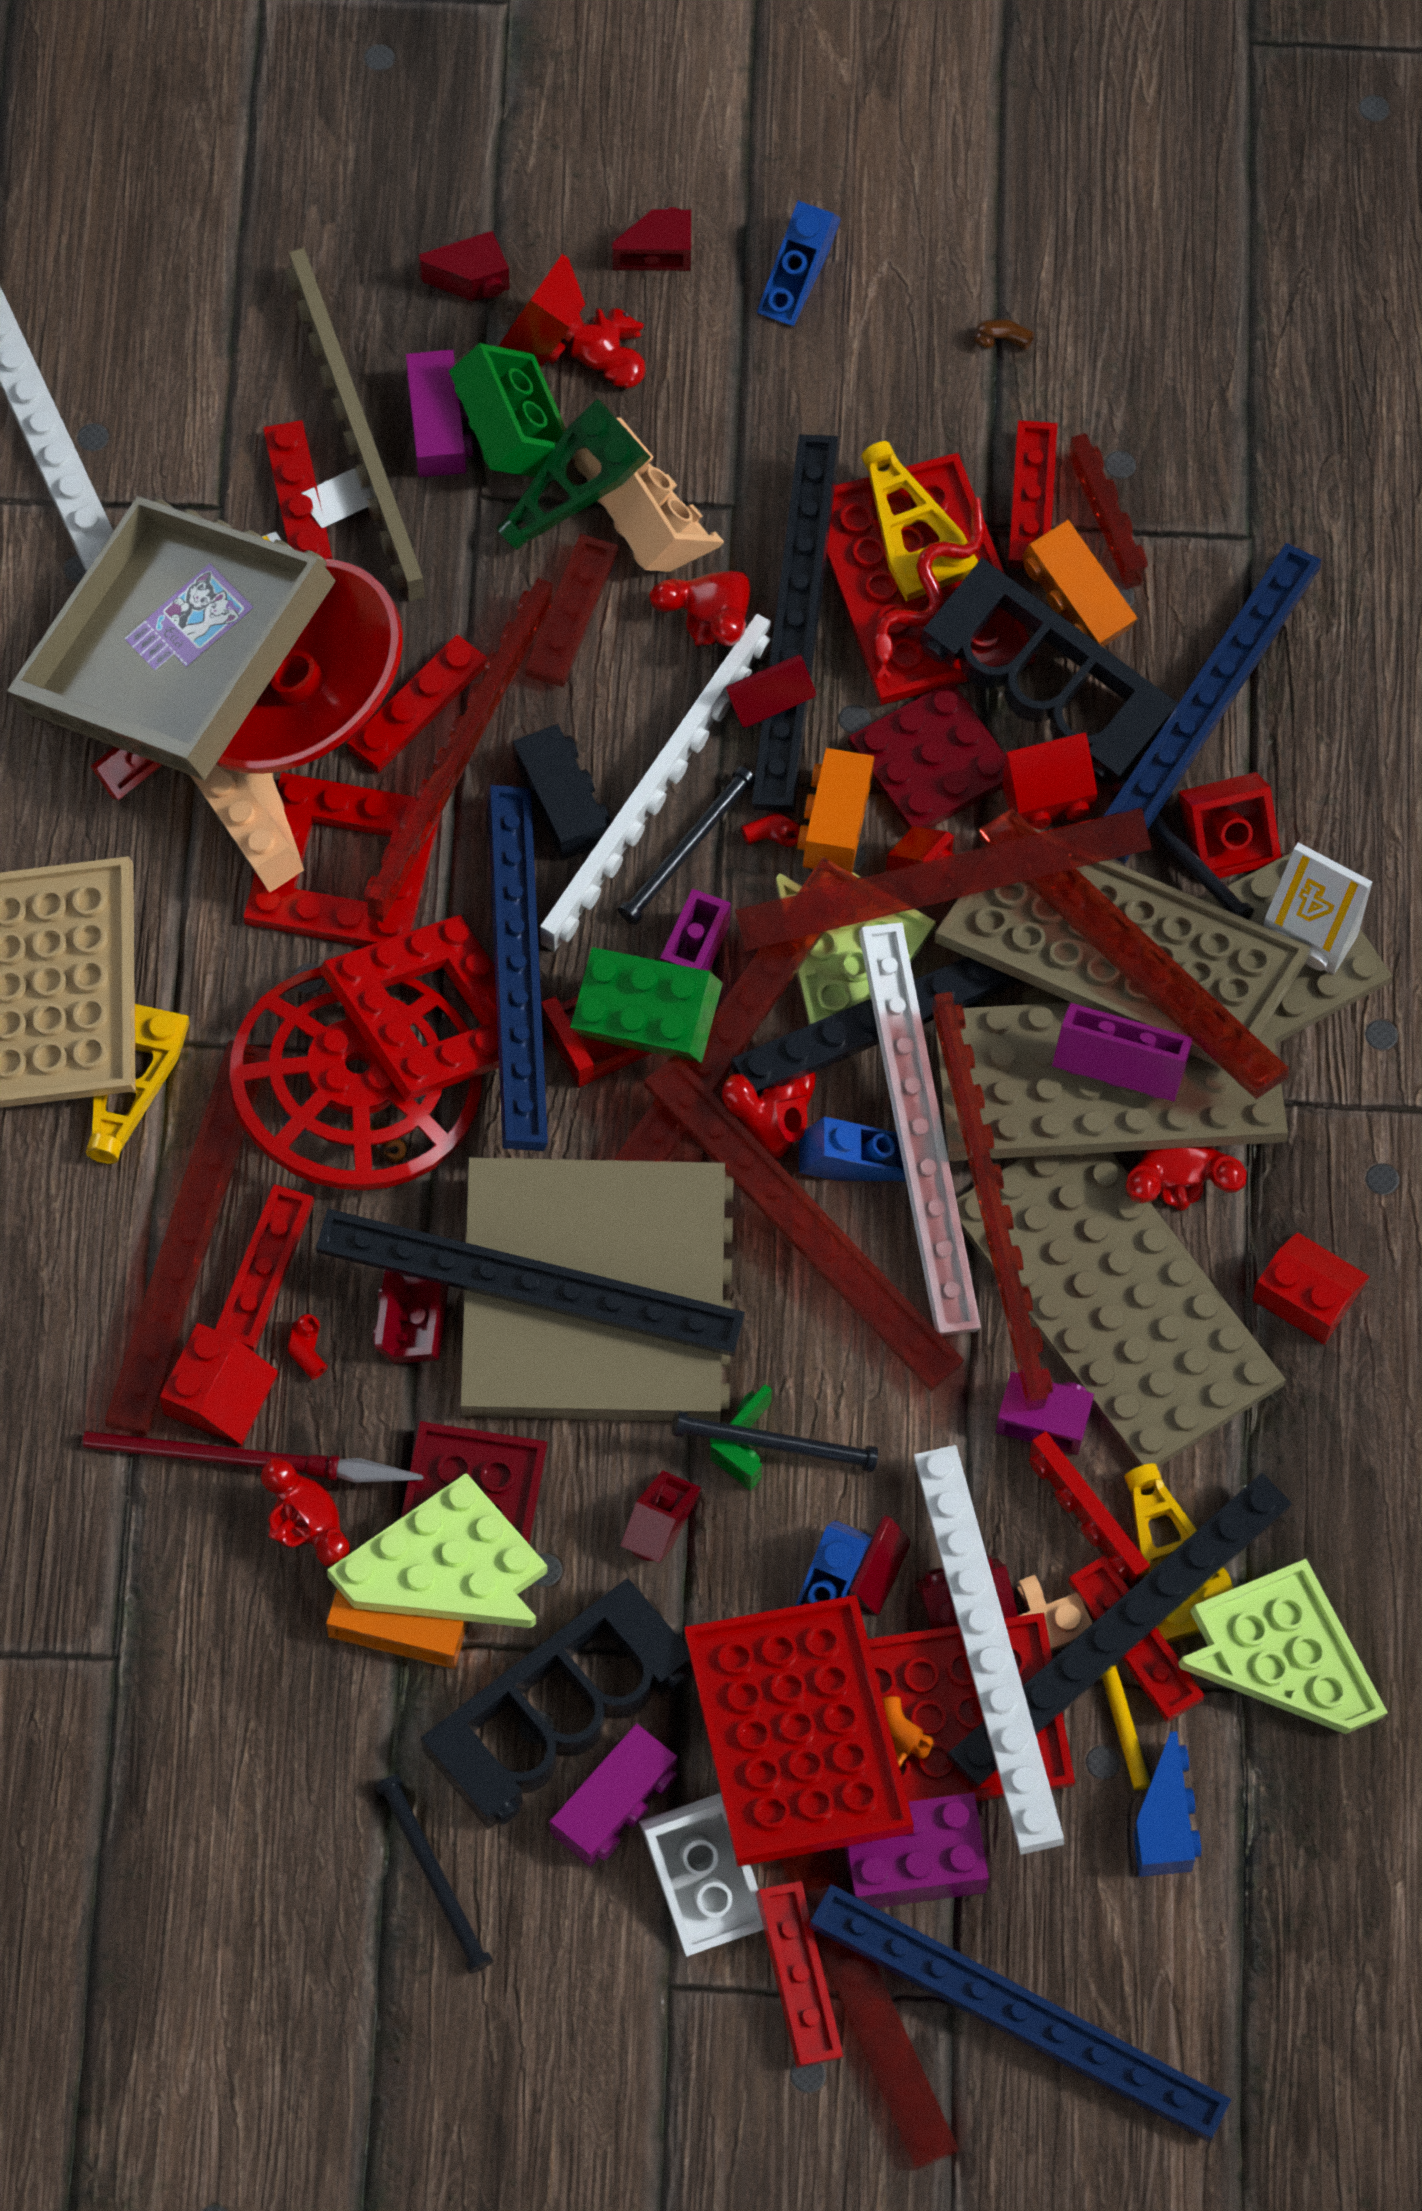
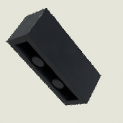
M555 724L514 740L513 759L526 787L531 788V797L561 860H565L595 848L606 832L607 827L611 825V819L603 803L597 804L592 795L595 792V787L588 770H580L576 762L579 754L573 738L570 735L564 737L559 724Z

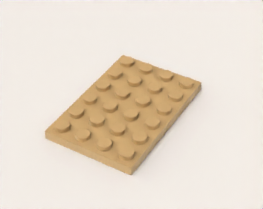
M127 856L1 872L0 1108L135 1092L134 879L132 860Z

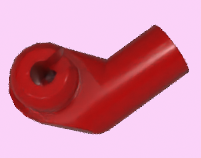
M776 813L741 826V833L747 845L767 838L783 846L792 847L798 844L801 826L797 822Z
M304 1314L292 1325L287 1349L290 1356L310 1379L315 1380L327 1370L328 1365L315 1352L320 1322L315 1316Z

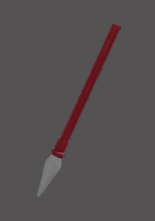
M85 1431L83 1436V1448L262 1468L269 1459L280 1458L291 1463L297 1472L325 1478L327 1475L328 1479L332 1481L337 1480L338 1477L354 1483L423 1480L424 1478L423 1475L366 1459H340L338 1455H331L329 1458L328 1455L310 1454L309 1456L92 1431Z

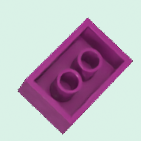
M974 1793L910 1801L908 1804L914 1824L913 1834L844 1847L851 1895L875 1908L986 1893L989 1877Z

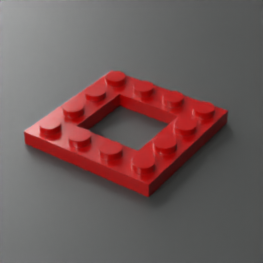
M281 772L277 790L281 796L285 808L284 812L291 827L302 864L313 823L391 837L375 903L296 889L300 873L269 893L255 872L244 913V924L362 947L412 931L440 821L442 802Z
M461 915L323 962L320 972L405 1102L499 1068L495 966ZM444 968L482 1026L423 1047L385 988ZM543 1039V1049H544V1047H545V1045H546V1042H545L544 1039Z

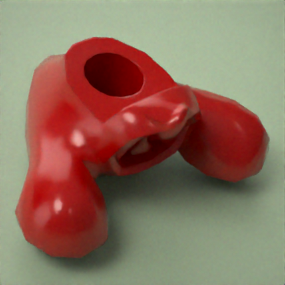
M721 571L706 574L688 581L669 579L655 585L649 593V599L653 608L664 613L674 612L683 608L686 609V627L689 634L695 640L697 647L712 645L717 642L723 646L730 647L739 642L745 633V616L750 599V583L745 573L737 571Z
M813 1072L800 1079H792L786 1085L764 1089L759 1097L753 1084L743 1074L730 1075L725 1081L722 1090L724 1106L742 1121L748 1135L764 1155L779 1160L787 1153L794 1142L799 1141L804 1136L808 1122L807 1106L815 1088L816 1074Z
M1213 1146L1145 1150L1142 1160L1127 1175L1125 1189L1127 1195L1135 1203H1150L1160 1194L1167 1204L1174 1206L1178 1211H1184L1191 1203H1195L1201 1198L1206 1180H1211L1216 1188L1225 1193H1236L1246 1185L1247 1171L1241 1161L1228 1154L1221 1153Z
M280 1458L269 1459L262 1467L260 1479L264 1487L269 1492L274 1493L278 1500L268 1516L270 1530L268 1537L279 1541L287 1548H295L311 1543L321 1564L326 1567H332L350 1554L349 1541L340 1532L339 1512L332 1496L316 1481L298 1475L297 1471L288 1461Z

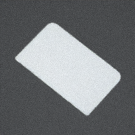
M351 469L317 485L320 503L315 487L301 493L311 498L313 502L311 514L321 528L368 507L367 498L372 497L368 487H360L355 469Z

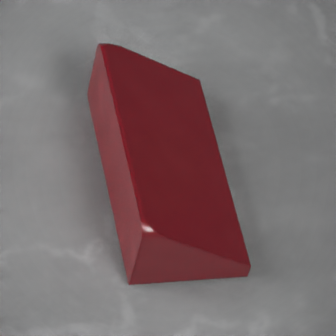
M801 655L791 657L726 687L731 704L743 728L763 721L816 696V690Z
M886 1515L880 1519L849 1588L848 1595H857L860 1610L874 1616L880 1614L910 1547L909 1537L892 1518Z

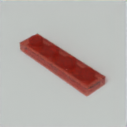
M1086 433L1071 437L1068 458L1126 590L1141 586L1144 569L1148 567L1147 557L1141 545L1136 546L1131 536L1133 534V527L1128 513H1121L1117 504L1118 492L1114 481L1111 478L1106 479L1102 470L1104 462L1098 446L1092 447Z
M584 534L579 535L525 668L526 676L563 688L565 687L618 555V545Z

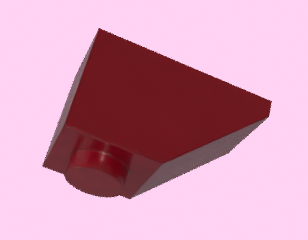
M667 207L649 211L612 242V271H691L692 209Z
M493 231L418 254L420 278L422 282L470 301L494 298L503 291L510 290L509 267Z
M662 1470L636 1501L620 1546L631 1550L636 1557L642 1560L660 1563L674 1546L699 1496L701 1487Z

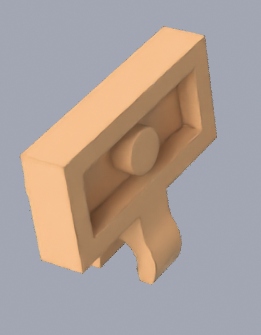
M1035 1575L1019 1581L1020 1586L1017 1589L1028 1611L1019 1616L1044 1612L1051 1652L1069 1645L1093 1624L1077 1592L1046 1604L1041 1586Z

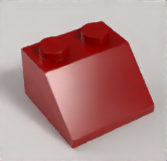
M561 254L498 345V347L534 354L540 369L546 361L551 365L555 363L566 347L565 344L560 342L561 339L564 338L570 342L583 323L577 319V316L585 306V301L570 260L564 254Z
M1086 732L1006 752L1002 792L1012 819L1042 830L1053 822L1065 819L1068 821H1078L1095 812L1097 788Z
M1257 772L1178 791L1184 831L1190 848L1218 878L1263 868L1282 858L1271 786Z
M1297 1232L1278 1250L1258 1279L1252 1301L1325 1345L1370 1276Z
M197 1322L160 1395L163 1414L242 1447L279 1374L278 1370L236 1338Z

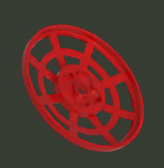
M321 967L301 972L279 983L262 996L247 1013L237 1031L230 1056L229 1084L232 1102L242 1126L252 1141L272 1161L290 1173L316 1184L346 1190L364 1191L403 1184L426 1174L446 1160L465 1139L475 1119L481 1096L482 1074L470 1078L465 1106L455 1125L446 1133L430 1116L441 1097L443 1088L426 1094L420 1105L414 1099L405 1102L346 1010L345 1020L337 1021L327 1027L309 1016L311 1012L323 1006L340 1002L334 992L319 995L303 1003L298 1008L279 998L283 993L303 983L324 978L320 972ZM412 978L397 983L422 995V997L409 1006L393 997L391 999L410 1027L414 1025L425 1039L427 1046L439 1042L437 1035L423 1018L435 1007H438L452 1021L460 1034L470 1031L456 1009L439 993L421 981ZM266 1009L284 1019L273 1038L269 1060L243 1065L244 1050L249 1033L261 1013ZM295 1027L314 1039L309 1047L307 1056L282 1059L285 1042ZM351 1060H361L367 1064L369 1069L364 1073L356 1074L349 1071L346 1064ZM306 1073L309 1086L314 1094L302 1107L296 1103L289 1093L283 1075ZM270 1077L271 1087L277 1101L291 1117L275 1137L264 1127L254 1112L247 1096L244 1082ZM392 1103L407 1116L392 1126L379 1130H370V1114L379 1112ZM326 1106L338 1112L350 1114L353 1118V1131L331 1127L318 1121L315 1117ZM417 1127L435 1145L426 1153L406 1163L385 1169L372 1170L371 1145H379L396 1140L412 1132ZM304 1129L324 1140L354 1146L355 1170H343L318 1164L296 1154L289 1147Z

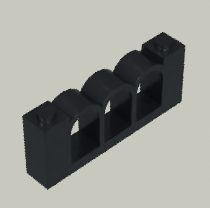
M984 558L979 560L926 625L919 642L923 646L924 652L936 662L942 663L944 661L952 667L958 660L963 674L972 683L983 688L1004 686L1005 700L1014 714L1029 722L1050 720L1049 729L1053 740L1078 734L1065 724L1062 711L1091 675L1127 701L1105 729L1100 733L1091 736L1087 735L1095 781L1103 785L1107 783L1111 787L1126 775L1161 731L1178 704ZM999 608H1002L1035 634L1008 665L989 667L981 663L974 656L971 643ZM1046 641L1081 668L1054 699L1034 701L1022 693L1016 680L1019 673Z
M626 1578L421 1737L422 1751L488 1830L496 1823H499L501 1826L505 1825L520 1812L521 1807L519 1805L523 1803L522 1794L532 1793L544 1787L551 1779L557 1764L556 1754L575 1756L591 1750L601 1739L605 1727V1716L613 1719L628 1718L640 1712L647 1704L653 1688L661 1695L669 1688L676 1691L685 1685L693 1676L688 1648L631 1580ZM604 1631L607 1632L636 1666L642 1676V1682L638 1688L626 1696L613 1697L601 1692L571 1658V1656ZM556 1668L567 1678L595 1714L593 1722L585 1730L577 1734L565 1735L553 1730L522 1695ZM508 1705L518 1714L546 1750L545 1758L540 1765L528 1772L517 1773L506 1769L474 1733Z

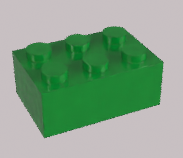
M479 343L449 370L455 385V392L464 406L469 418V425L476 434L483 451V458L490 467V470L535 478L566 431L564 422L534 354Z
M592 947L570 1028L584 1039L702 1064L723 983L710 971Z

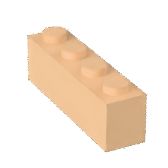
M617 418L651 458L622 486L597 501L607 509L614 520L616 531L628 542L634 552L635 561L645 570L671 572L719 548L724 543L716 531L710 535L698 522L703 517L693 504L687 507L672 491L677 486L668 474L651 466L649 462L653 459L652 454L623 419ZM588 448L579 449L573 456L576 468L588 481L598 476L601 472V463Z
M215 764L206 780L189 775L269 893L304 871L291 827L284 812L285 808L273 778V773H241Z

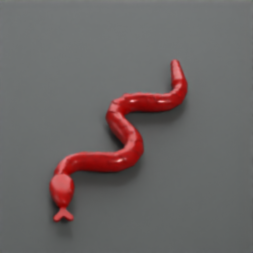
M979 497L973 499L972 537L968 543L955 544L946 541L930 543L919 554L916 569L919 580L929 597L928 607L922 611L894 609L886 612L879 619L876 636L873 639V649L881 664L877 678H881L883 674L887 678L891 677V673L886 669V664L890 656H892L893 649L892 639L888 635L889 628L894 624L926 627L945 602L942 588L932 571L933 561L942 557L956 560L968 559L979 551L985 532L981 499Z

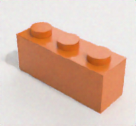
M1069 520L1029 544L1021 556L1024 560L1023 566L1029 577L1033 581H1039L1046 591V598L1050 607L1056 613L1062 614L1068 622L1102 647L1129 631L1138 619Z
M826 748L823 763L814 764L811 787L817 788L816 795L808 794L804 818L810 819L809 826L801 825L797 849L804 850L803 867L852 876L872 781L874 756Z
M337 1589L326 1625L329 1638L455 1669L469 1621L354 1609Z

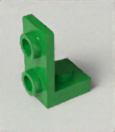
M764 1384L757 1393L753 1390L750 1391L738 1405L737 1411L739 1414L730 1424L750 1428L771 1404L772 1389ZM710 1438L709 1442L712 1444L710 1460L751 1491L761 1480L762 1464L758 1454L745 1444L738 1446L734 1442Z

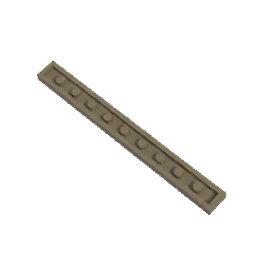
M304 248L289 252L291 268L285 269L287 283L291 292L298 291L301 300L296 301L302 324H310L312 333L308 334L312 353L314 357L321 355L324 365L320 366V373L326 390L333 388L336 398L331 399L336 420L337 422L344 421L348 431L343 432L344 441L349 455H357L359 464L355 465V470L360 487H368L372 497L367 498L369 512L373 522L379 520L381 522L383 531L379 532V538L385 555L392 554L395 565L391 566L395 585L397 589H405L409 602L424 598L422 573Z

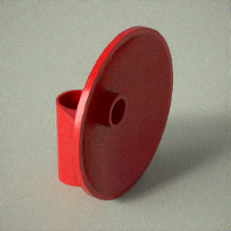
M324 559L327 563L325 567L336 580L216 765L231 771L248 774L275 773L293 769L312 762L336 749L371 718L384 700L394 681L401 659L403 644L399 612L393 599L376 578L353 564L339 560Z

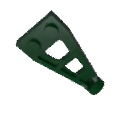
M596 399L568 426L556 444L555 449L552 450L514 510L496 526V529L516 550H519L529 539L533 540L622 486L651 457L605 404ZM588 448L601 463V472L583 485H573L566 476V468L579 449ZM558 481L568 493V497L554 510L546 513L538 506V499L551 482ZM522 521L527 525L523 529L519 526Z

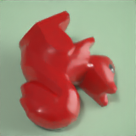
M596 308L592 324H585L583 322L570 342H568V357L580 360L584 365L593 370L604 372V378L612 382L613 386L624 387L625 389L633 388L644 379L646 373L645 361L641 354L634 349L621 347L620 340L639 338L641 336L639 331L643 329L644 325L642 322L634 320L622 309H611L606 318L602 309ZM579 314V315L577 316V319H579L580 321L583 322V320H582V318H581V316H580V314Z

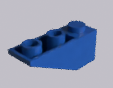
M797 201L757 313L792 326L795 325L829 254L841 218L832 212Z
M824 1116L805 1129L804 1136L799 1140V1173L835 1181L906 1182L897 1132Z
M836 1520L828 1524L795 1606L848 1596L849 1588L873 1536Z
M1177 1731L1170 1732L1133 1831L1139 1877L1192 1872L1195 1857H1201L1199 1831H1191L1189 1814H1195L1194 1793L1192 1787L1185 1788L1183 1772L1189 1771L1188 1751L1186 1745H1179Z

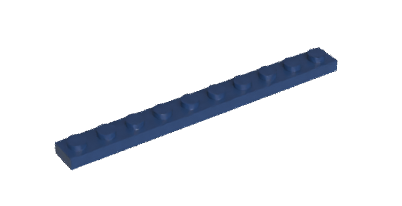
M1285 543L1089 837L1090 847L1124 864L1127 862L1320 570L1322 559Z
M490 785L487 793L502 1148L545 1151L548 1137L531 788Z
M832 1884L809 1924V1928L1209 2143L1232 2100Z

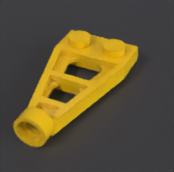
M880 441L866 448L861 454V459L869 472L889 570L907 602L927 594L919 580L916 569L919 554L924 548L912 553L908 552L903 544L902 528L923 521L939 536V542L946 541L955 544H966L968 541L959 527L899 462L888 441ZM900 489H905L917 507L901 514L893 515L886 495ZM975 554L968 559L937 558L932 563V571L940 587L943 588L965 579L978 563Z
M135 1004V1050L151 1053L153 1061L142 1077L135 1078V1092L132 1093H136V1097L125 1116L106 1111L108 1095L94 1096L92 1135L85 1151L91 1159L105 1164H115L118 1162L122 1148L179 1059L190 1024L189 1016Z
M1155 1463L1136 1467L1124 1475L1132 1498L1138 1550L1150 1564L1149 1573L1197 1531L1165 1487ZM1154 1488V1492L1150 1495L1141 1494ZM1167 1515L1174 1523L1181 1536V1540L1157 1548L1153 1544L1148 1523L1151 1519ZM1225 1568L1221 1569L1157 1627L1167 1643L1200 1633L1190 1610L1198 1603L1234 1589Z

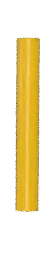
M1115 1665L1102 1676V1681L1133 1788L1136 1791L1150 1787L1151 1783L1118 1669Z

